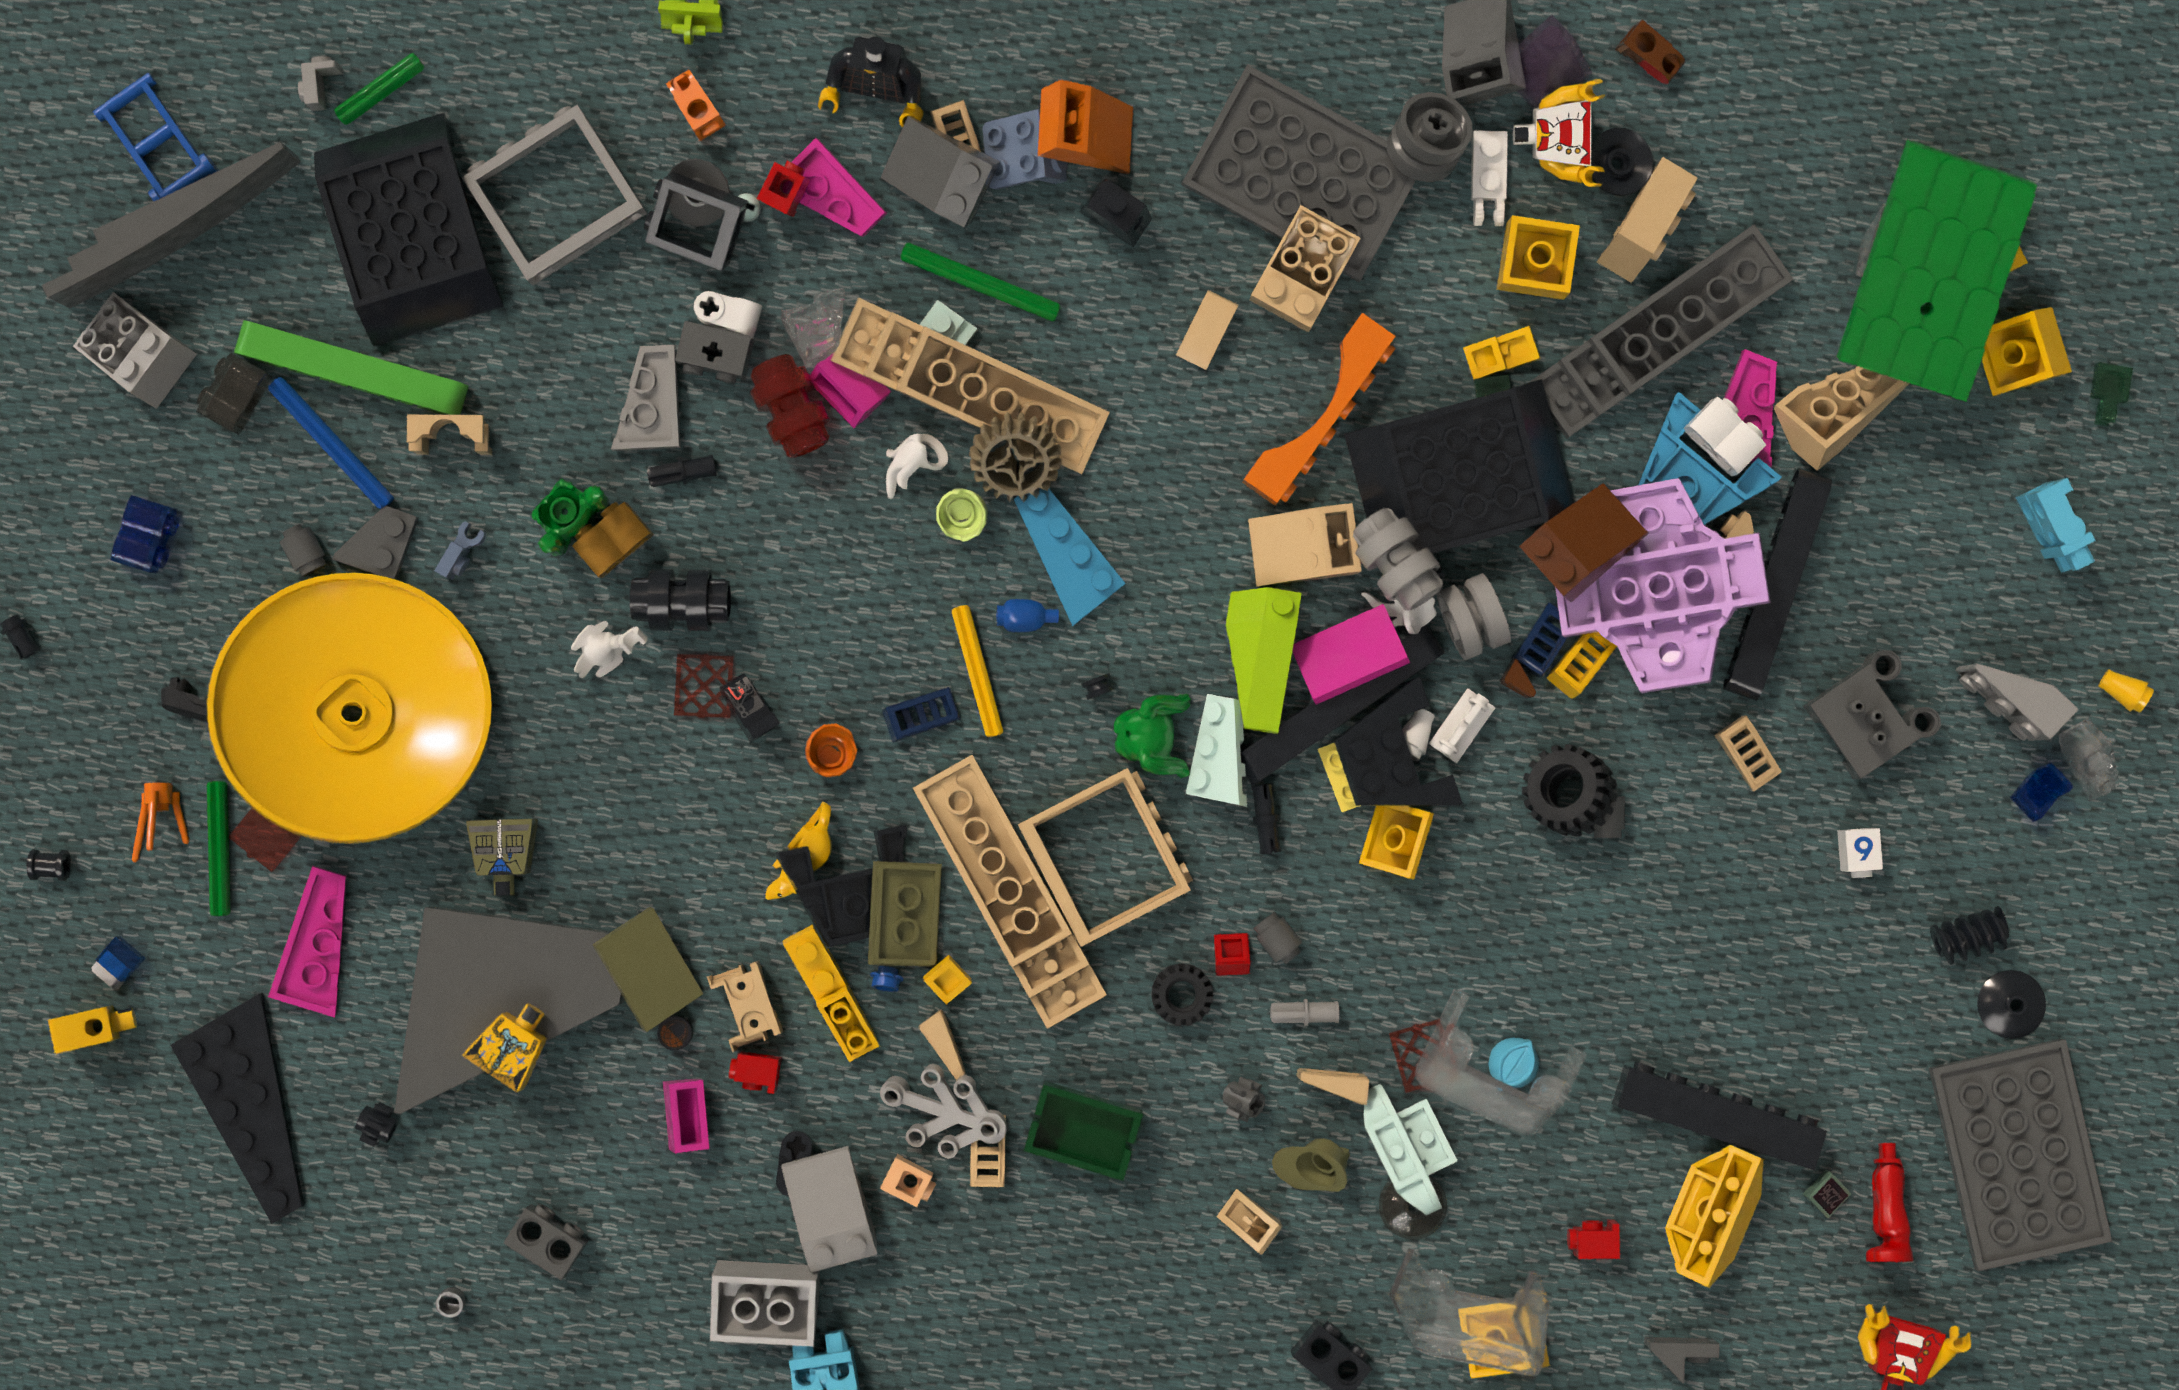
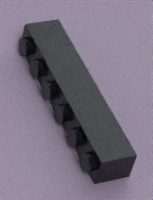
M1635 1061L1634 1067L1623 1066L1613 1098V1105L1805 1168L1816 1169L1827 1134L1826 1130L1817 1127L1819 1120L1798 1114L1797 1120L1784 1116L1785 1109L1767 1103L1764 1109L1751 1106L1753 1099L1733 1093L1731 1099L1719 1095L1720 1088L1705 1083H1700L1699 1088L1686 1085L1688 1078L1668 1072L1666 1078L1653 1074L1654 1067Z

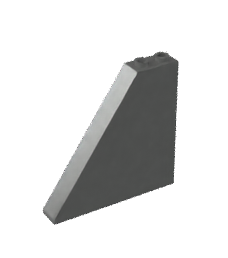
M425 907L394 1113L401 1114L486 1072L462 1055L502 1013L508 1012L518 1018L527 1003L537 1007L545 1015L535 1030L547 1038L546 1041L624 1003V997L592 945L611 931L442 907Z

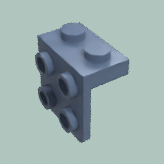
M1040 109L989 121L983 125L985 154L1000 161L989 185L991 189L999 190L1037 180L1053 184L1067 182L1066 170L1068 162L1037 156Z

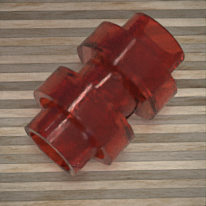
M783 354L771 358L752 369L751 378L755 387L751 389L750 394L758 411H770L773 420L766 424V429L774 446L783 445L788 457L797 458L813 452L828 443L830 436L825 425L829 423L830 418L822 401L810 402L807 393L814 388V384L805 366L797 367L793 356Z

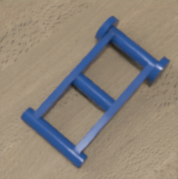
M148 72L93 110V113L100 122L108 121L153 186L148 191V194L153 201H156L219 170L206 153L201 155L197 153L152 87L157 82ZM145 92L166 121V124L134 145L113 114ZM175 135L196 167L164 188L143 157Z

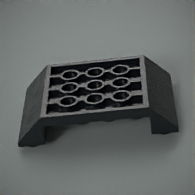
M445 113L314 152L315 179L352 301L374 347L504 307L495 275L488 268L452 147L455 144Z
M1542 379L1395 421L1344 433L1366 519L1384 508L1391 509L1398 519L1407 517L1419 534L1418 538L1412 543L1417 551L1429 548L1433 554L1549 521L1574 503Z

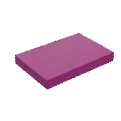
M1384 604L1294 643L1292 650L1315 705L1410 663Z

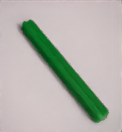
M906 243L903 247L901 259L904 262L1047 320L1055 321L1059 314L1060 304L914 244Z

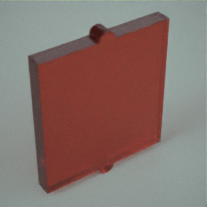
M251 808L228 838L245 850L248 858H255L269 871L274 872L302 836L277 826Z

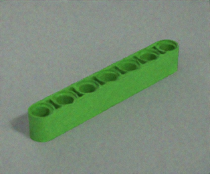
M243 320L234 354L250 359L251 357L262 363L280 368L285 367L287 370L311 377L317 376L321 380L346 387L351 386L353 389L377 396L383 395L387 399L408 405L414 404L419 408L443 415H461L469 388L468 385L455 380Z

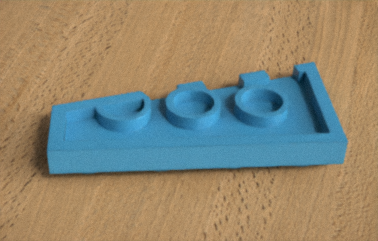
M1039 488L1040 491L1037 499L1028 493L1024 503L1019 495L1014 498V501L1073 627L1126 583L1050 489L1046 491Z

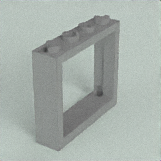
M578 105L572 108L571 106H566L554 114L552 121L544 126L542 124L533 126L526 131L525 138L515 144L509 142L501 146L496 151L497 155L487 162L481 160L474 163L468 168V174L462 177L526 280L532 286L647 214ZM577 123L627 202L529 263L480 184Z

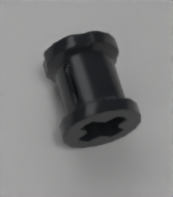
M32 849L28 854L26 865L28 878L30 880H38L39 877H57L60 881H66L70 876L71 867L69 851L61 850L59 853H41L40 850Z

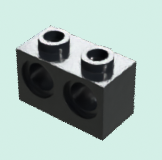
M1316 1319L1292 1348V1357L1332 1390H1356L1372 1370L1370 1363L1366 1361L1370 1357L1369 1354L1356 1343H1353L1350 1347L1340 1338L1343 1333L1331 1322L1327 1321L1323 1325ZM1318 1338H1324L1329 1341L1327 1351L1322 1354H1316L1311 1351L1312 1343ZM1346 1360L1353 1361L1356 1367L1352 1374L1343 1376L1337 1372L1341 1362Z

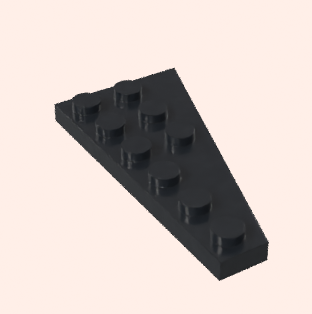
M259 993L170 1046L272 1224L304 1206V1200L291 1146L292 1139L287 1125L286 1109L276 1058H274L270 1039L271 1032L269 1023H267L263 993Z

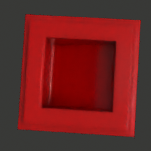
M1248 933L1214 935L1216 976L1250 974Z

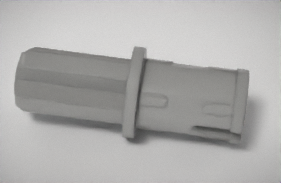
M1303 999V1002L1272 1003L1270 1018L1273 1023H1303L1304 1026H1308V1023H1339L1338 1001L1308 1002L1307 999Z

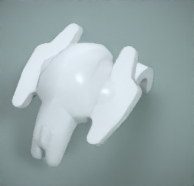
M602 621L595 626L587 625L571 646V649L574 651L580 647L582 649V654L574 667V672L579 673L580 678H584L591 668L597 665L599 669L595 675L602 677L622 663L623 658L621 654L623 650L628 655L631 654L632 647L637 642H640L642 645L645 644L647 636L638 627H633L626 633L614 635L611 632H602L608 626L607 621Z

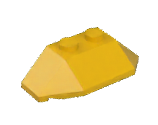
M1729 1145L1723 1148V1150L1691 1165L1665 1226L1677 1273L1710 1288L1735 1259L1761 1197L1764 1159Z

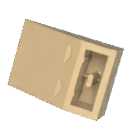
M1300 205L1252 292L1250 301L1309 333L1361 238Z
M1353 503L1248 519L1256 587L1355 575L1361 572L1360 559L1355 554L1358 549V543L1353 537V531L1356 528Z

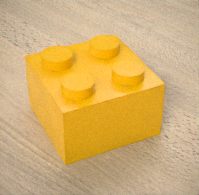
M1512 215L1506 223L1497 290L1564 300L1571 291L1580 225Z

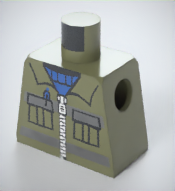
M538 819L466 821L475 872L477 876L493 875L494 895H515L514 874H529L531 872Z

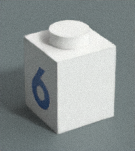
M1880 828L1837 830L1841 871L1851 872V878L1872 877V870H1883Z

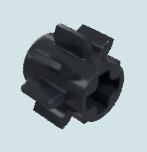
M381 1102L375 1104L374 1108L365 1106L355 1125V1129L362 1132L359 1141L373 1147L378 1145L380 1141L388 1143L398 1125V1119L391 1117L394 1108Z

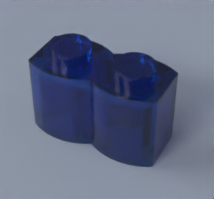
M131 495L123 514L121 528L115 539L110 560L157 574L159 568L163 569L169 558V549H166L169 536L175 535L179 526L180 519L176 516L177 509Z

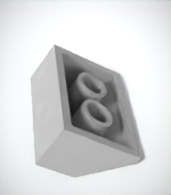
M717 1260L712 1274L710 1341L814 1347L819 1304L820 1270L810 1273L808 1265Z

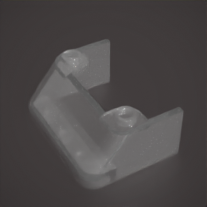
M1454 989L1417 1064L1415 1076L1418 1083L1426 1090L1518 1135L1532 1136L1536 1134L1564 1103L1587 1053L1570 1045L1556 1076L1544 1075L1539 1077L1533 1083L1528 1094L1467 1065L1473 1053V1042L1466 1033L1455 1028V1025L1469 996Z
M1408 1248L1389 1295L1411 1344L1418 1351L1429 1356L1528 1376H1535L1540 1373L1545 1358L1550 1303L1537 1272L1530 1271L1524 1289L1516 1292L1514 1301L1455 1290L1447 1274L1436 1269L1430 1271L1423 1270L1415 1250Z

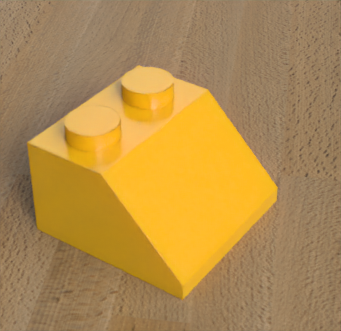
M2052 307L2033 310L1992 325L1984 346L1985 352L1982 358L1992 396L2072 372Z

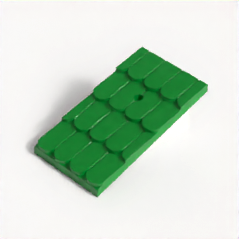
M1907 139L1837 353V358L1840 361L1966 402L1983 358L1984 346L1997 314L1999 300L2021 242L2020 237L2035 198L2037 187L2035 182Z

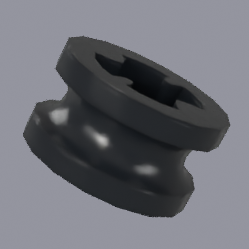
M1110 673L1081 684L1082 688L1088 690L1087 700L1116 689L1115 685L1109 683Z

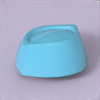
M1508 1038L1497 1043L1492 1049L1488 1066L1498 1088L1516 1089L1526 1086L1536 1077L1540 1062L1531 1040Z

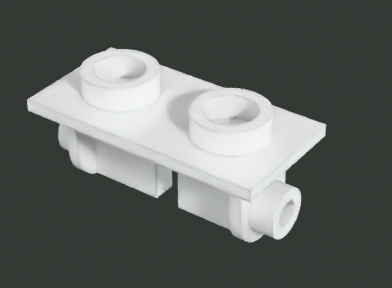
M1467 688L1431 739L1429 745L1457 763L1495 707L1488 703V699Z

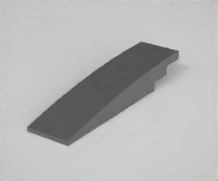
M282 142L276 143L93 230L98 243L67 258L72 271L42 285L47 298L72 308L138 274L190 243L246 205L301 162L299 157Z
M1754 224L1594 335L1530 382L1542 379L1552 419L1567 439L1794 279Z

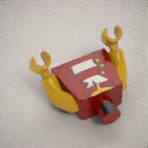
M1871 1304L1865 1307L1867 1317L1857 1337L1864 1360L1869 1363V1368L1884 1375L1881 1390H1903L1905 1381L1923 1385L1926 1379H1931L1958 1352L1968 1351L1971 1347L1970 1332L1966 1336L1958 1338L1959 1327L1957 1326L1950 1327L1949 1338L1945 1339L1946 1334L1938 1329L1889 1316L1886 1306L1882 1307L1881 1312H1875Z

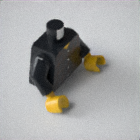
M856 37L852 47H845L833 55L825 81L828 87L821 91L818 108L820 110L823 101L830 100L834 103L832 113L837 111L840 101V94L837 89L841 88V91L899 103L907 102V106L899 118L901 127L904 126L907 116H911L919 121L922 120L923 110L917 105L921 101V72L907 59L902 46L884 42L880 37H871L869 39Z

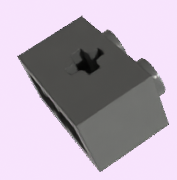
M684 321L675 361L683 366L682 371L685 373L702 376L703 371L716 373L715 379L735 384L736 379H746L754 340L748 335ZM715 346H717V349L722 353V357H715L714 361L711 362L706 353L707 351H714Z

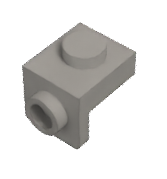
M314 57L310 63H301L302 81L298 82V93L301 102H305V105L312 111L326 110L323 76L342 75L343 69L330 57Z

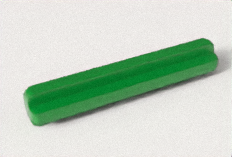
M410 53L336 107L334 110L336 116L344 125L350 124L424 69L423 63L417 55Z

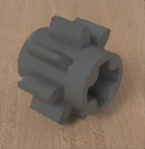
M1242 1076L1238 1082H1230L1226 1086L1222 1097L1223 1103L1229 1106L1226 1114L1248 1122L1249 1116L1252 1118L1257 1117L1265 1105V1096L1259 1092L1262 1085Z

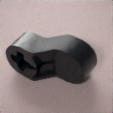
M802 1131L788 1133L783 1138L780 1147L776 1185L778 1190L786 1196L789 1195L782 1171V1164L813 1155V1141L807 1133Z

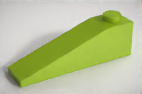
M1265 587L1234 591L1230 594L1225 627L1227 637L1229 638L1231 660L1236 677L1237 694L1244 729L1278 734L1302 593Z

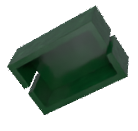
M1044 1080L1035 1109V1115H1039L1040 1118L1033 1117L1024 1151L1123 1181L1132 1153V1146L1125 1143L1126 1140L1128 1143H1135L1143 1111Z

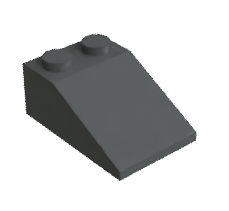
M908 116L880 178L931 211L962 227H966L972 223L1000 161Z

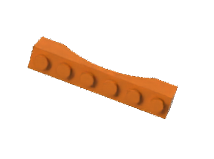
M1362 313L1340 344L1341 365L1339 381L1333 399L1325 413L1309 430L1297 439L1283 446L1264 451L1242 483L1275 506L1280 499L1286 503L1298 487L1292 483L1298 473L1301 472L1306 475L1317 460L1312 454L1318 445L1326 447L1337 432L1332 428L1339 416L1345 420L1356 405L1351 400L1358 389L1365 392L1376 377L1371 372L1378 361L1384 365L1395 350L1391 342L1396 336Z

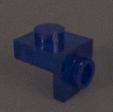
M2047 763L2032 771L2010 798L2032 822H2035L2045 815L2058 797L2070 792L2073 784L2054 764Z

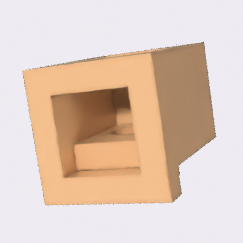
M897 1154L880 1189L917 1207L921 1199L926 1202L928 1201L936 1183L931 1181L933 1172ZM907 1175H914L917 1178V1184L909 1187L905 1184L904 1178Z

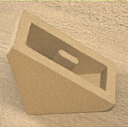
M1238 1189L1235 1190L1216 1216L1260 1254L1264 1253L1282 1228L1279 1219Z

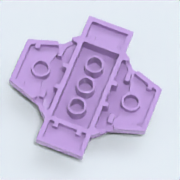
M1679 478L1611 490L1649 534L1572 602L1567 600L1555 587L1562 636L1569 637L1599 632L1608 641L1618 646L1620 654L1641 693L1711 682L1720 630L1732 617L1734 611H1737V608L1770 603L1760 534L1755 533L1723 539L1718 533L1707 528L1703 524Z

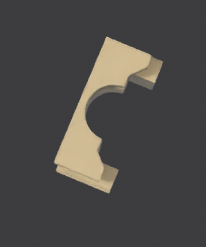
M407 414V442L409 443V451L416 454H429V439H436L439 429L445 424L455 423L459 427L460 435L475 442V452L480 455H492V449L489 447L488 424H485L484 415Z
M759 960L750 964L752 971L747 973L743 964H741L738 968L707 977L711 989L724 985L740 1035L728 1040L732 1052H735L738 1049L737 1047L760 1039L766 1041L768 1039L767 1030L772 1029L774 1036L783 1032L776 1011L770 1002ZM740 982L745 983V989L739 987ZM753 1019L758 1021L757 1027L752 1025Z

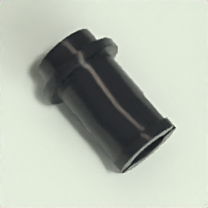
M19 614L0 623L2 627L0 633L8 637L19 655V659L24 660L41 649L37 646L26 628V619H21Z

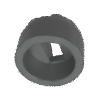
M456 1287L444 1289L436 1299L437 1311L442 1316L448 1318L459 1315L465 1306V1295ZM444 1296L457 1298L458 1301L454 1299H444Z

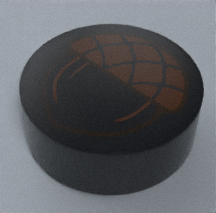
M670 1016L659 1025L658 1039L665 1048L680 1050L691 1042L693 1027L683 1016Z

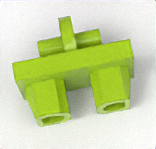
M659 0L658 12L661 16V28L671 29L672 34H683L684 44L692 45L694 35L706 36V32L722 33L723 19L718 0H699V3H689L687 0Z

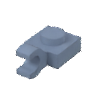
M466 521L463 522L458 529L455 541H451L434 571L451 580L454 579L455 575L461 576L470 561L466 557L470 551L469 548L481 545L485 541L487 533L480 530L476 538L469 539L467 531L470 529L471 524Z

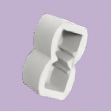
M1719 397L1711 399L1683 429L1730 476H1735L1749 464L1766 444L1761 439L1763 433L1756 425L1751 422L1746 424L1737 415L1739 410L1735 404L1727 398L1721 400Z

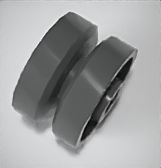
M1434 92L1416 94L1405 103L1387 138V152L1392 163L1402 174L1417 181L1434 182L1443 180L1453 172L1472 137V121L1467 111L1456 100L1444 94Z

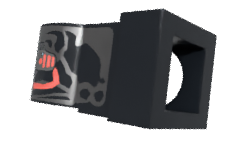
M744 673L719 687L724 700L730 708V712L750 743L780 724Z

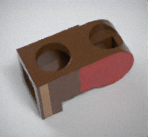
M1644 20L1633 25L1615 48V50L1625 57L1631 58L1645 69L1648 74L1663 84H1669L1686 62L1685 58L1672 44Z

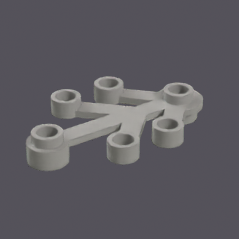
M930 1064L924 1069L921 1074V1081L925 1086L935 1090L940 1101L911 1092L908 1082L899 1076L888 1078L880 1089L881 1099L888 1106L898 1107L904 1104L938 1116L923 1124H913L906 1133V1141L913 1147L922 1146L928 1137L956 1124L970 1128L956 1136L946 1135L941 1139L938 1144V1152L944 1158L955 1157L960 1148L975 1141L981 1140L985 1143L994 1144L1000 1142L1006 1135L1007 1123L1005 1117L997 1110H988L976 1090V1082L971 1076H960L953 1086V1091L957 1097L967 1100L973 1113L962 1109L944 1079L943 1069L937 1064ZM928 1072L935 1073L937 1080L931 1079L928 1076ZM960 1083L968 1085L970 1091L963 1090L960 1087ZM888 1091H894L898 1098L892 1097ZM984 1125H991L994 1132L989 1131ZM912 1132L920 1133L922 1139L915 1138ZM944 1143H950L954 1150L947 1149Z

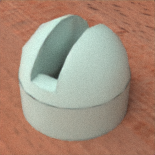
M749 193L739 195L738 197L748 200V204L755 206L753 211L746 210L743 221L750 222L755 220L761 211L759 200Z

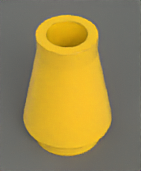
M2110 669L2105 672L2098 684V687L2105 690L2130 712L2135 710L2141 713L2154 692V689L2147 686L2148 682L2116 673Z

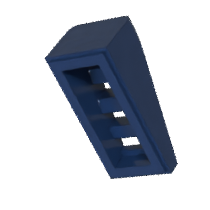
M1551 603L1546 605L1511 658H1516L1522 667L1539 678L1543 677L1567 637L1562 636V631L1547 621L1549 615L1560 621L1559 610ZM1542 626L1557 635V640L1553 641L1541 633L1540 629ZM1535 637L1551 647L1549 652L1533 643ZM1530 649L1544 658L1543 661L1539 663L1527 655V650Z
M949 687L886 707L882 710L893 743L960 720ZM941 698L947 715L942 718L935 699ZM928 703L933 721L928 722L922 704ZM910 708H915L920 725L914 726L909 712ZM895 713H902L906 730L901 731Z

